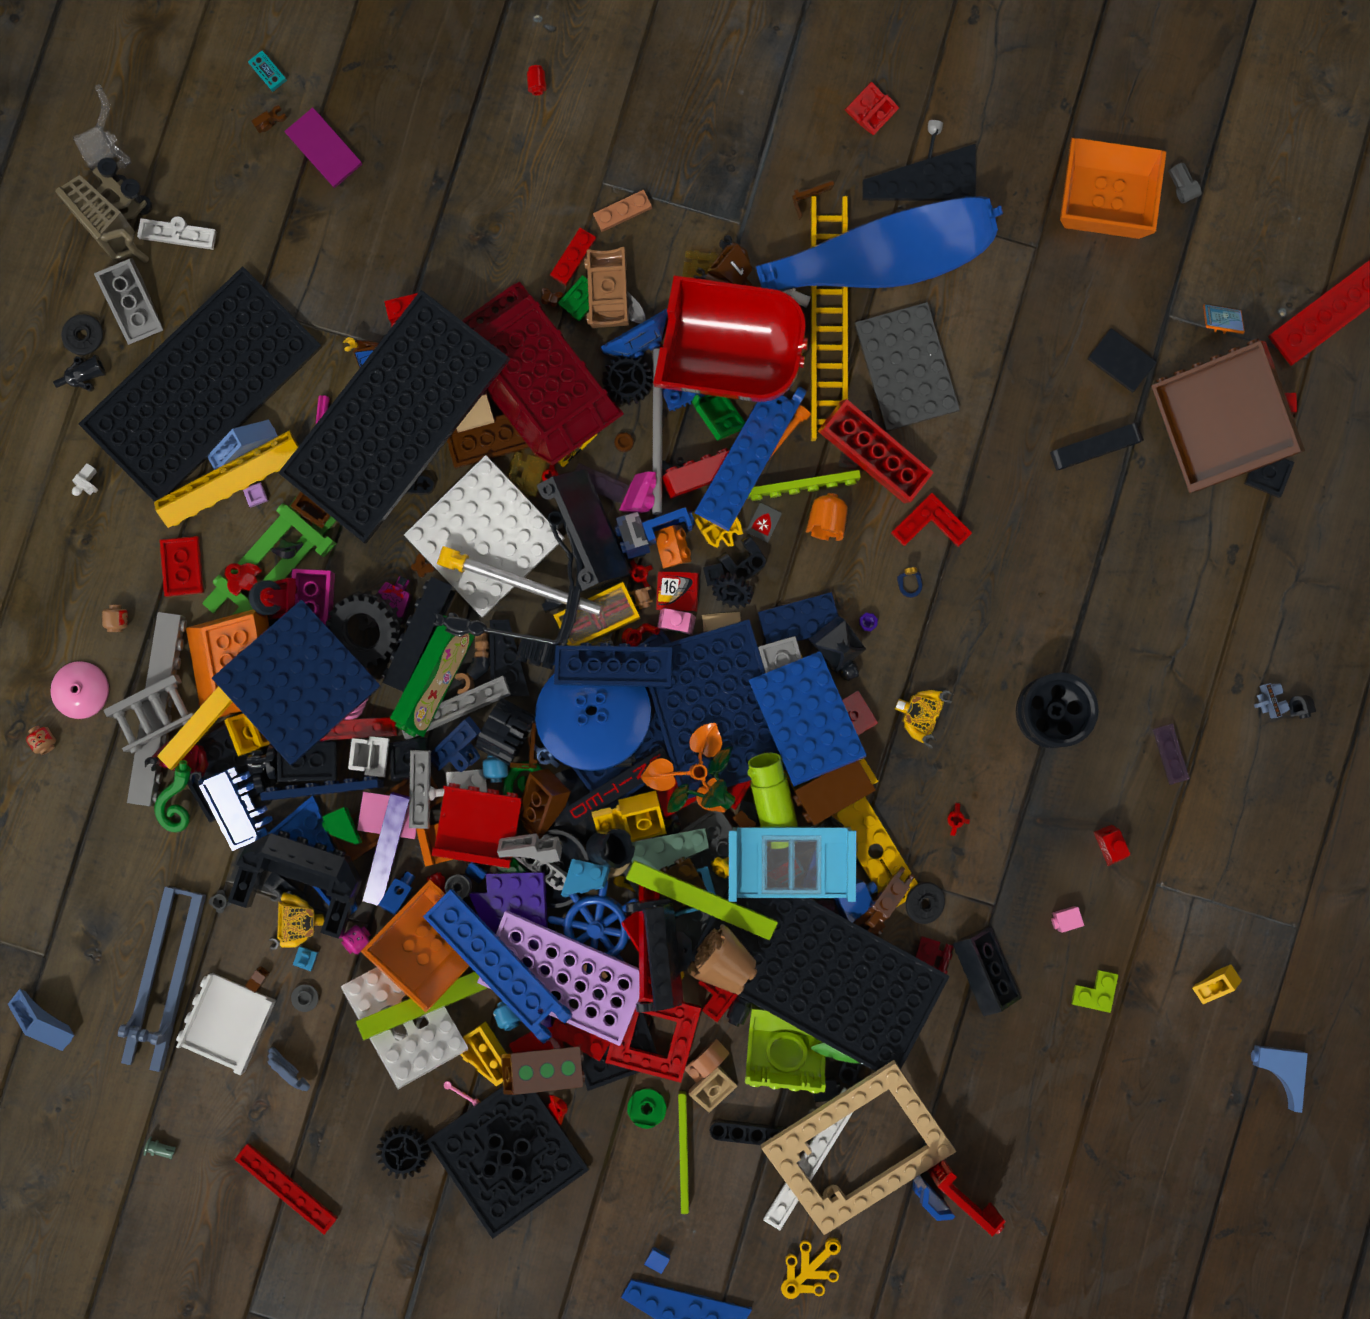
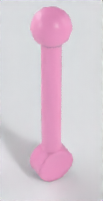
M450 1081L444 1083L445 1089L453 1090L472 1102L473 1106L480 1102L478 1099H473L452 1086Z

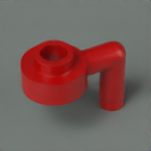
M647 623L642 624L637 629L627 628L622 634V643L630 644V647H637L641 642V635L647 631L657 635L660 629Z

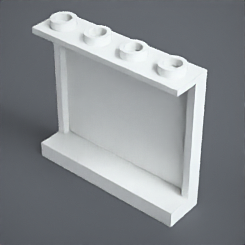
M211 973L205 976L200 984V987H202L201 992L193 1000L192 1005H194V1008L185 1018L184 1023H186V1026L177 1036L176 1041H178L176 1048H186L232 1068L234 1073L242 1075L248 1067L276 1000L259 992L254 993L245 986Z

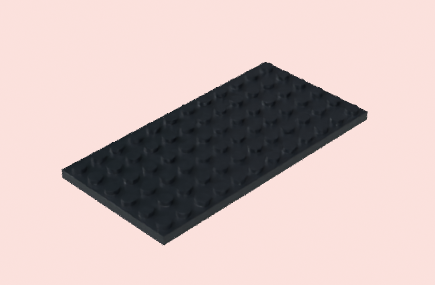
M242 266L78 424L155 502L172 493L208 458L210 452L233 428L244 424L322 348V345Z
M420 290L278 473L366 544L506 366L510 358L423 290Z
M767 876V887H787ZM729 886L722 897L729 900ZM737 898V902L734 903L778 922L770 940L712 916L693 951V962L698 952L697 948L714 928L719 930L721 924L725 925L756 960L755 969L757 973L752 980L748 979L744 984L745 987L739 996L875 1072L893 1060L901 1070L950 977L809 898Z

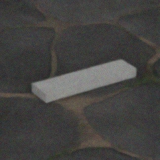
M410 750L409 797L411 798L409 802V828H430L431 751Z

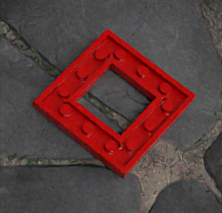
M682 1002V1005L671 1009L641 1012L677 1022L667 1057L630 1047L639 1014L635 1009L621 1046L610 1042L605 1063L681 1083L701 1006Z

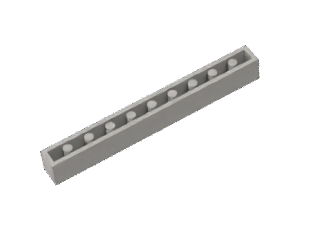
M157 613L145 689L171 675H176L177 669H180L181 658H179V655L184 647L182 637L183 632L187 628L186 617L176 614ZM165 691L160 694L159 699L172 722L170 711L171 707L173 708L174 701L170 693ZM147 700L143 702L142 708L153 731L155 732L163 728L164 725L152 701ZM141 723L139 724L137 740L147 736ZM167 733L143 745V749L135 753L127 803L155 806L156 799L160 795L158 786L163 779L162 767L158 766L159 763H157L156 770L151 771L153 764H148L145 767V759L152 757L162 745L169 741Z

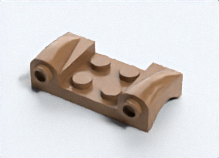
M625 247L610 251L587 250V258H584L585 269L588 270L589 313H587V324H590L592 328L629 325Z

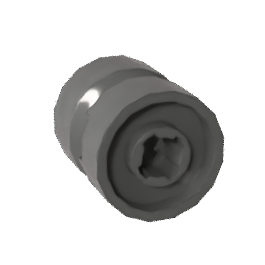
M465 874L453 875L445 883V892L447 893L450 889H453L464 899L472 892V880Z

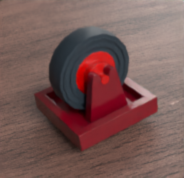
M286 578L277 581H259L250 590V605L257 613L269 615V620H279L296 605V579Z

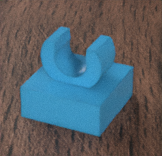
M299 946L293 965L312 971L319 952Z

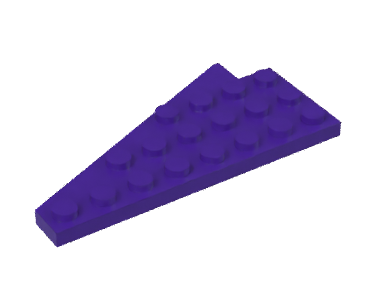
M545 871L487 873V892H471L469 894L479 917L495 934L506 910L548 928ZM513 932V940L521 941L520 933ZM530 940V947L538 949V941ZM528 957L523 958V964L526 967H531V959ZM542 965L540 968L541 972L544 975H549V967ZM548 1015L540 1022L541 1025L552 1027L553 1016Z

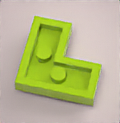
M1098 970L1094 989L1075 985L1071 1004L1111 1013L1118 974Z

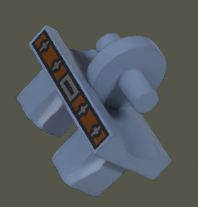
M1269 683L1260 686L1262 694L1257 695L1259 703L1254 704L1255 708L1261 707L1263 713L1269 712L1271 719L1281 717L1283 713L1290 710L1286 700L1281 702L1276 700L1275 696L1283 693L1280 683Z

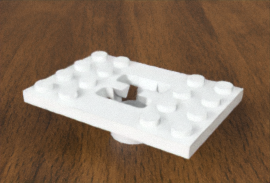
M378 967L341 986L359 1020L399 1004L404 998L408 997ZM445 1007L416 1018V1026L412 1020L403 1024L406 1028V1035L399 1034L392 1028L369 1038L398 1089L468 1050L467 1044ZM425 1017L428 1025L419 1029L420 1022Z

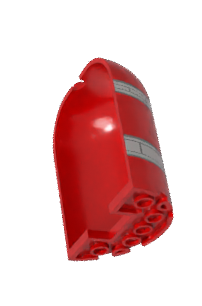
M674 275L667 308L668 324L663 348L660 347L653 382L654 387L753 402H767L785 394L795 382L799 368L804 367L805 356H802L803 349L807 350L808 338H805L804 313L795 299L782 291Z

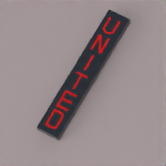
M661 748L563 809L572 825L575 826L591 816L592 812L604 808L644 783L641 775L652 761L659 758L670 761L664 749Z

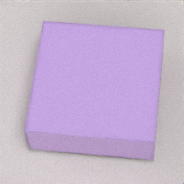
M261 482L243 490L249 507H254L268 501Z

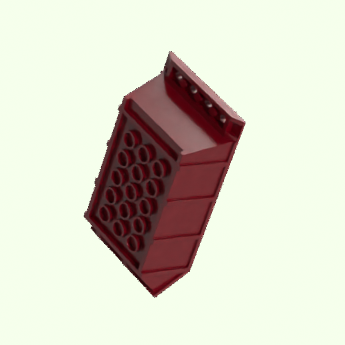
M521 282L513 284L461 320L510 358L509 362L486 391L532 452L549 464H556L624 415L623 411L610 399L607 391L602 389L589 372L584 361H581L572 350L561 331L557 330L549 320L538 301L536 302ZM513 298L514 301L510 303L507 299ZM496 308L499 311L497 313H493L492 309ZM482 319L483 323L478 324L476 321Z

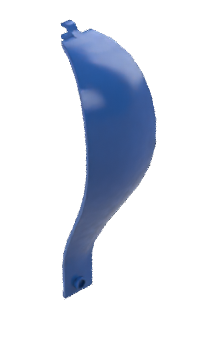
M962 197L934 202L884 216L797 254L757 265L756 269L761 288L779 291L802 286L888 288L910 285L935 278L970 262L986 250L997 234L998 228L995 218L1003 214L1002 206L993 209L990 198Z

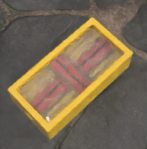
M623 582L587 599L603 605L599 616L581 609L577 610L576 622L570 633L567 645L580 646V643L593 642L640 619ZM565 610L553 615L559 628H561Z

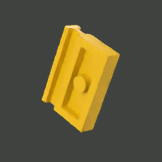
M616 805L617 808L614 809L609 807L592 812L596 831L609 829L625 830L619 805Z

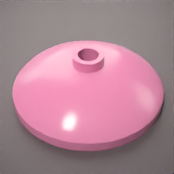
M72 662L65 665L56 673L51 684V698L55 707L62 714L70 718L84 719L97 714L104 707L109 696V684L105 674L100 668L88 662ZM75 686L78 687V691L76 693L73 692V688Z

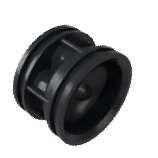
M1061 672L1037 678L1026 685L1017 699L1015 713L1018 726L1027 739L1041 747L1060 748L1080 743L1089 736L1096 725L1099 708L1094 691L1083 679L1073 674ZM1055 685L1063 689V696L1060 699H1054L1051 695V690ZM1035 696H1039L1043 700V707L1040 710L1032 706V700ZM1071 701L1077 702L1080 706V710L1076 715L1070 714L1067 711V705ZM1053 708H1057L1056 714L1052 715L1051 711H1053ZM1039 718L1045 719L1048 723V728L1044 732L1037 729L1036 722ZM1062 721L1070 725V732L1067 735L1061 734L1058 730V724Z

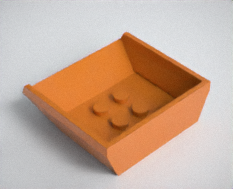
M1071 137L1060 221L1064 228L1137 239L1154 234L1157 227L1166 151Z
M252 609L186 628L200 707L218 687L212 677L270 627L268 615L259 614ZM232 702L220 717L242 711Z
M431 880L361 950L376 967L424 1012H427L469 967L461 956L423 917L445 895Z

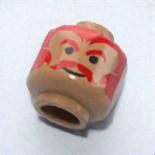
M109 605V608L102 611V626L107 629V632H123V629L128 627V611L122 609L121 605Z
M38 725L28 731L29 735L26 738V742L35 754L40 753L44 755L55 748L56 739L48 727L40 728Z

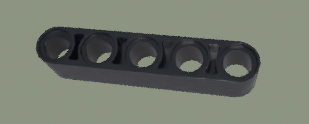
M1138 422L1056 449L1050 452L1055 469L1058 471L1144 441Z
M715 1119L710 1123L709 1131L711 1137L715 1140L761 1145L769 1140L774 1132L780 1133L788 1127ZM714 1126H722L723 1132L715 1134L713 1132ZM739 1127L743 1130V1133L740 1136H734L732 1130ZM754 1130L762 1132V1136L757 1139L753 1138L751 1134Z

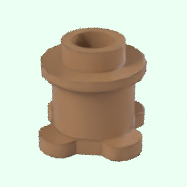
M651 586L629 592V595H634L636 602L634 605L639 606V609L649 607L650 602H653V600H650L648 593Z

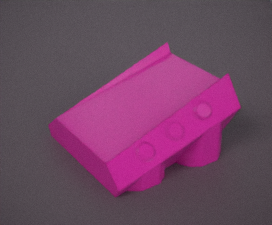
M644 472L634 476L621 504L620 511L632 513L650 511L655 500L653 489L656 486V472Z

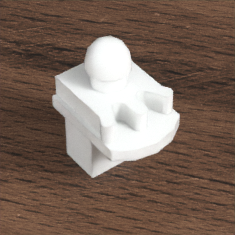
M86 464L79 474H76L72 480L76 485L72 489L73 495H80L82 490L89 495L93 492L97 493L98 489L89 483L97 473L95 468Z

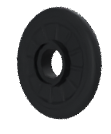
M85 314L75 315L64 324L61 334L62 341L70 352L77 355H87L94 352L100 346L103 339V330L100 323L94 317ZM86 330V338L79 339V331Z
M930 882L920 883L914 886L907 895L905 903L907 914L913 921L919 924L931 923L942 914L945 906V897L943 891L936 884ZM928 898L929 905L926 908H922L921 902L923 899Z

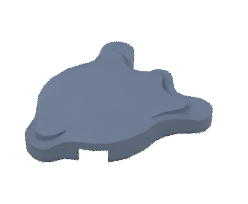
M271 1047L267 1055L269 1058L267 1062L271 1068L294 1088L308 1091L311 1087L310 1084L303 1077L299 1080L296 1077L299 1071L276 1048Z

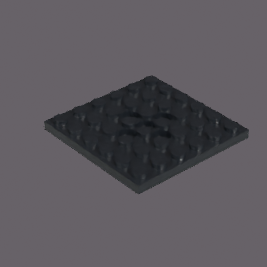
M502 1086L427 1139V1144L492 1239L590 1169L537 1092L507 1095L504 1094ZM491 1137H499L501 1143L494 1145L491 1142ZM525 1141L528 1144V1148L525 1150L520 1149L518 1142ZM505 1152L510 1153L512 1160L505 1161L502 1158V1154ZM486 1165H494L496 1171L493 1173L488 1172ZM520 1169L523 1172V1176L516 1177L513 1174V1170Z

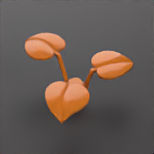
M705 724L695 730L690 737V749L693 752L699 753L698 764L692 765L689 771L673 772V764L667 759L659 758L652 761L641 775L643 782L655 790L666 791L674 787L675 775H690L693 779L702 781L704 786L699 787L697 792L705 795L717 780L711 778L707 783L705 782L707 768L703 765L702 755L714 757L722 748V738L717 724ZM696 796L697 803L704 808L701 805L702 797ZM722 806L704 808L709 811L726 812L727 810Z

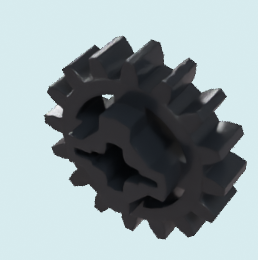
M729 573L726 576L720 574L719 578L716 577L712 587L713 596H717L716 600H721L722 605L729 604V608H732L733 605L737 609H739L740 605L745 608L746 604H750L753 598V586H749L750 581H744L743 576L738 578L735 573L733 576Z

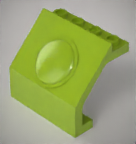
M752 1003L745 1083L752 1087L769 1086L772 1089L788 1088L791 1091L825 1092L826 1056L811 1049L812 1046L823 1042Z

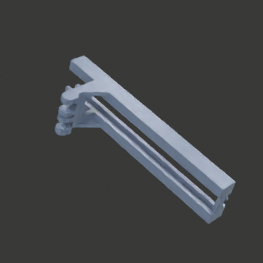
M171 886L164 888L134 1012L127 1024L120 1025L118 1030V1037H127L121 1061L123 1064L132 1065L138 1041H148L155 1045L149 1070L160 1072L164 1068L206 894L190 892ZM175 894L191 896L192 899L160 1029L154 1033L149 1032L147 1029L141 1030Z

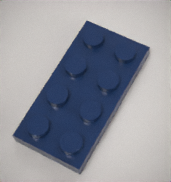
M831 592L758 612L766 644H770L794 636L797 642L809 639L836 618L838 613Z

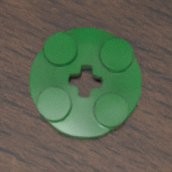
M642 1088L635 1091L630 1097L627 1112L636 1126L644 1129L653 1128L664 1119L666 1102L663 1095L657 1090ZM646 1103H649L650 1107L653 1108L648 1113H644V1109H641V1106H644Z

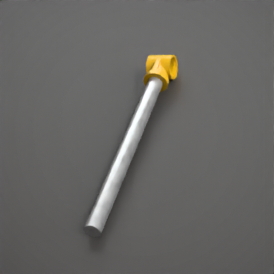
M442 546L437 561L438 565L452 570L456 568L462 573L467 570L567 604L569 594L567 592L471 560L468 554L462 555L460 551ZM580 597L578 609L600 615L603 607L602 604Z

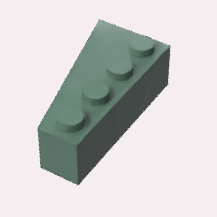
M703 828L632 842V846H635V852L631 861L633 863L636 860L657 870L665 866L669 868L675 865L674 862L681 857L688 859L710 849L706 829Z

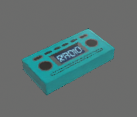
M260 51L248 61L249 65L272 92L287 81L263 51Z

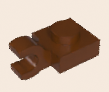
M279 105L275 106L270 112L265 111L251 120L259 134L271 129L272 125L275 124L274 121L283 122L287 119L285 114L277 116V113L282 110Z

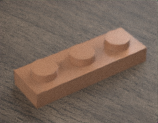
M642 190L593 213V216L600 231L603 232L652 209V205L645 191Z

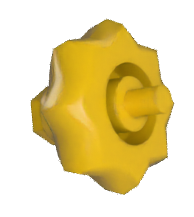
M716 857L711 862L712 869L718 877L727 879L729 877V858Z

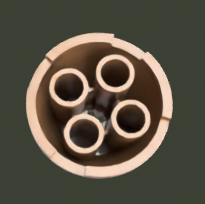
M721 924L719 930L714 928L697 948L698 952L695 956V961H692L688 966V974L695 979L731 993H736L737 995L743 991L744 984L748 979L752 980L757 973L755 969L756 960L734 933L723 924Z

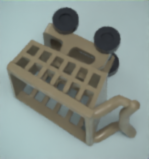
M106 157L101 159L97 167L92 171L101 183L97 189L92 187L80 175L56 189V194L113 261L136 256L143 263L149 261V257L133 243L135 231L127 220L134 219L138 214H148L152 210V202L148 197L140 195L141 186L136 180L127 179L123 175L116 174L118 165L112 158ZM109 191L110 196L107 199L102 196L105 192ZM128 208V212L124 214L118 210ZM125 246L129 248L128 250L123 251Z

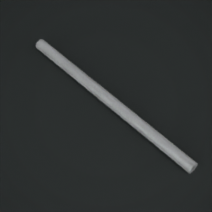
M660 349L653 350V382ZM653 385V472H656V486L653 489L655 500L652 514L659 515L662 514V388H656Z

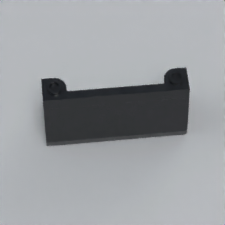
M586 469L553 476L537 484V488L543 498H555L585 568L578 574V582L582 591L601 590L632 574Z

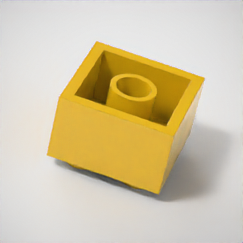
M656 790L618 800L626 832L631 835L630 839L632 842L667 834Z

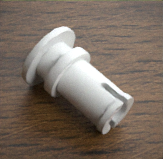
M795 288L782 291L795 299L799 305L807 308L811 296L797 292Z

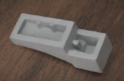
M536 833L500 839L497 853L499 857H526L539 860L541 864L560 861L562 846L558 837L539 839Z

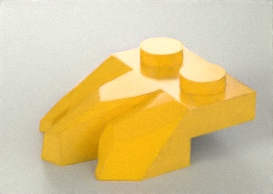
M696 510L691 512L697 527L706 541L718 548L720 540H723L728 547L734 546L732 534H743L738 517L728 532L695 514Z
M244 714L224 720L238 756L251 753L270 744Z

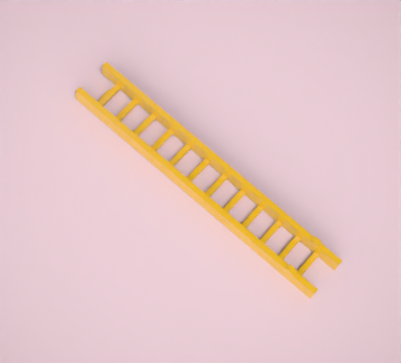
M816 196L811 197V247L816 246V240H829L840 235L816 234L817 222H842V233L848 231L847 196L842 197V216H817ZM811 286V441H816L817 425H823L826 419H817V406H837L840 401H817V388H842V401L848 400V287H842V289H816V286ZM816 295H842V308H816ZM816 314H842V326H816ZM816 332H842V345H816ZM817 351H842V363H817ZM817 369H842V382H817Z

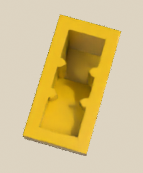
M1230 964L1195 984L1192 989L1202 1004H1205L1235 991L1242 980Z

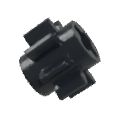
M254 750L252 755L247 756L248 769H253L255 774L265 773L266 754H264V750Z

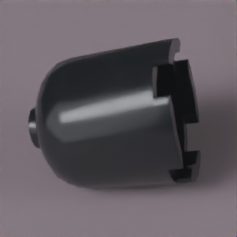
M622 829L595 832L590 836L586 845V853L590 862L609 868H620L629 864L635 852V846H632L630 839L631 835Z

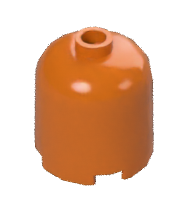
M827 493V495L817 497L811 508L806 532H812V537L828 541L829 537H836V541L843 540L848 514L847 504L834 493Z

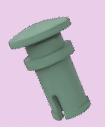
M150 1136L145 1144L143 1155L146 1156L148 1152L151 1153V1156L158 1155L172 1160L176 1147L161 1144L158 1140L154 1142L152 1141V1136Z

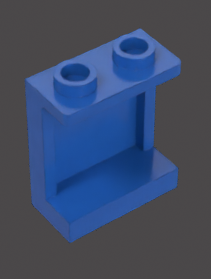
M685 507L643 522L642 525L649 546L656 544L654 532L685 522L688 532L692 531V525H694L695 521L691 511L687 512Z

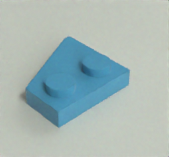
M572 859L561 895L569 897L570 894L585 893L592 889L605 888L610 868Z

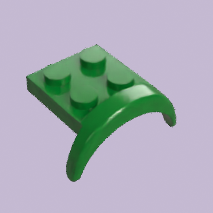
M698 394L694 396L692 400L693 406L717 441L742 430L745 421L729 398L711 395L700 398Z

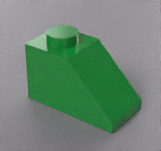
M347 807L323 816V828L330 835L355 845L362 843Z

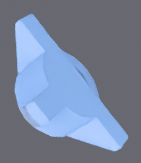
M537 745L534 746V750L537 752V760L541 764L547 765L551 763L558 768L560 764L554 760V756L545 747L540 749Z

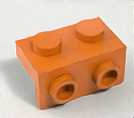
M672 525L654 532L663 569L691 562V552L687 546L686 533L682 525Z

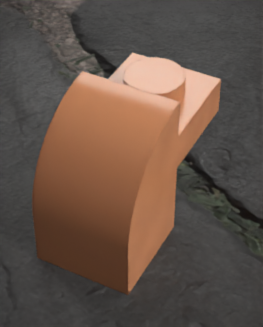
M715 1039L695 1059L686 1065L685 1071L697 1083L710 1075L725 1060L729 1052Z

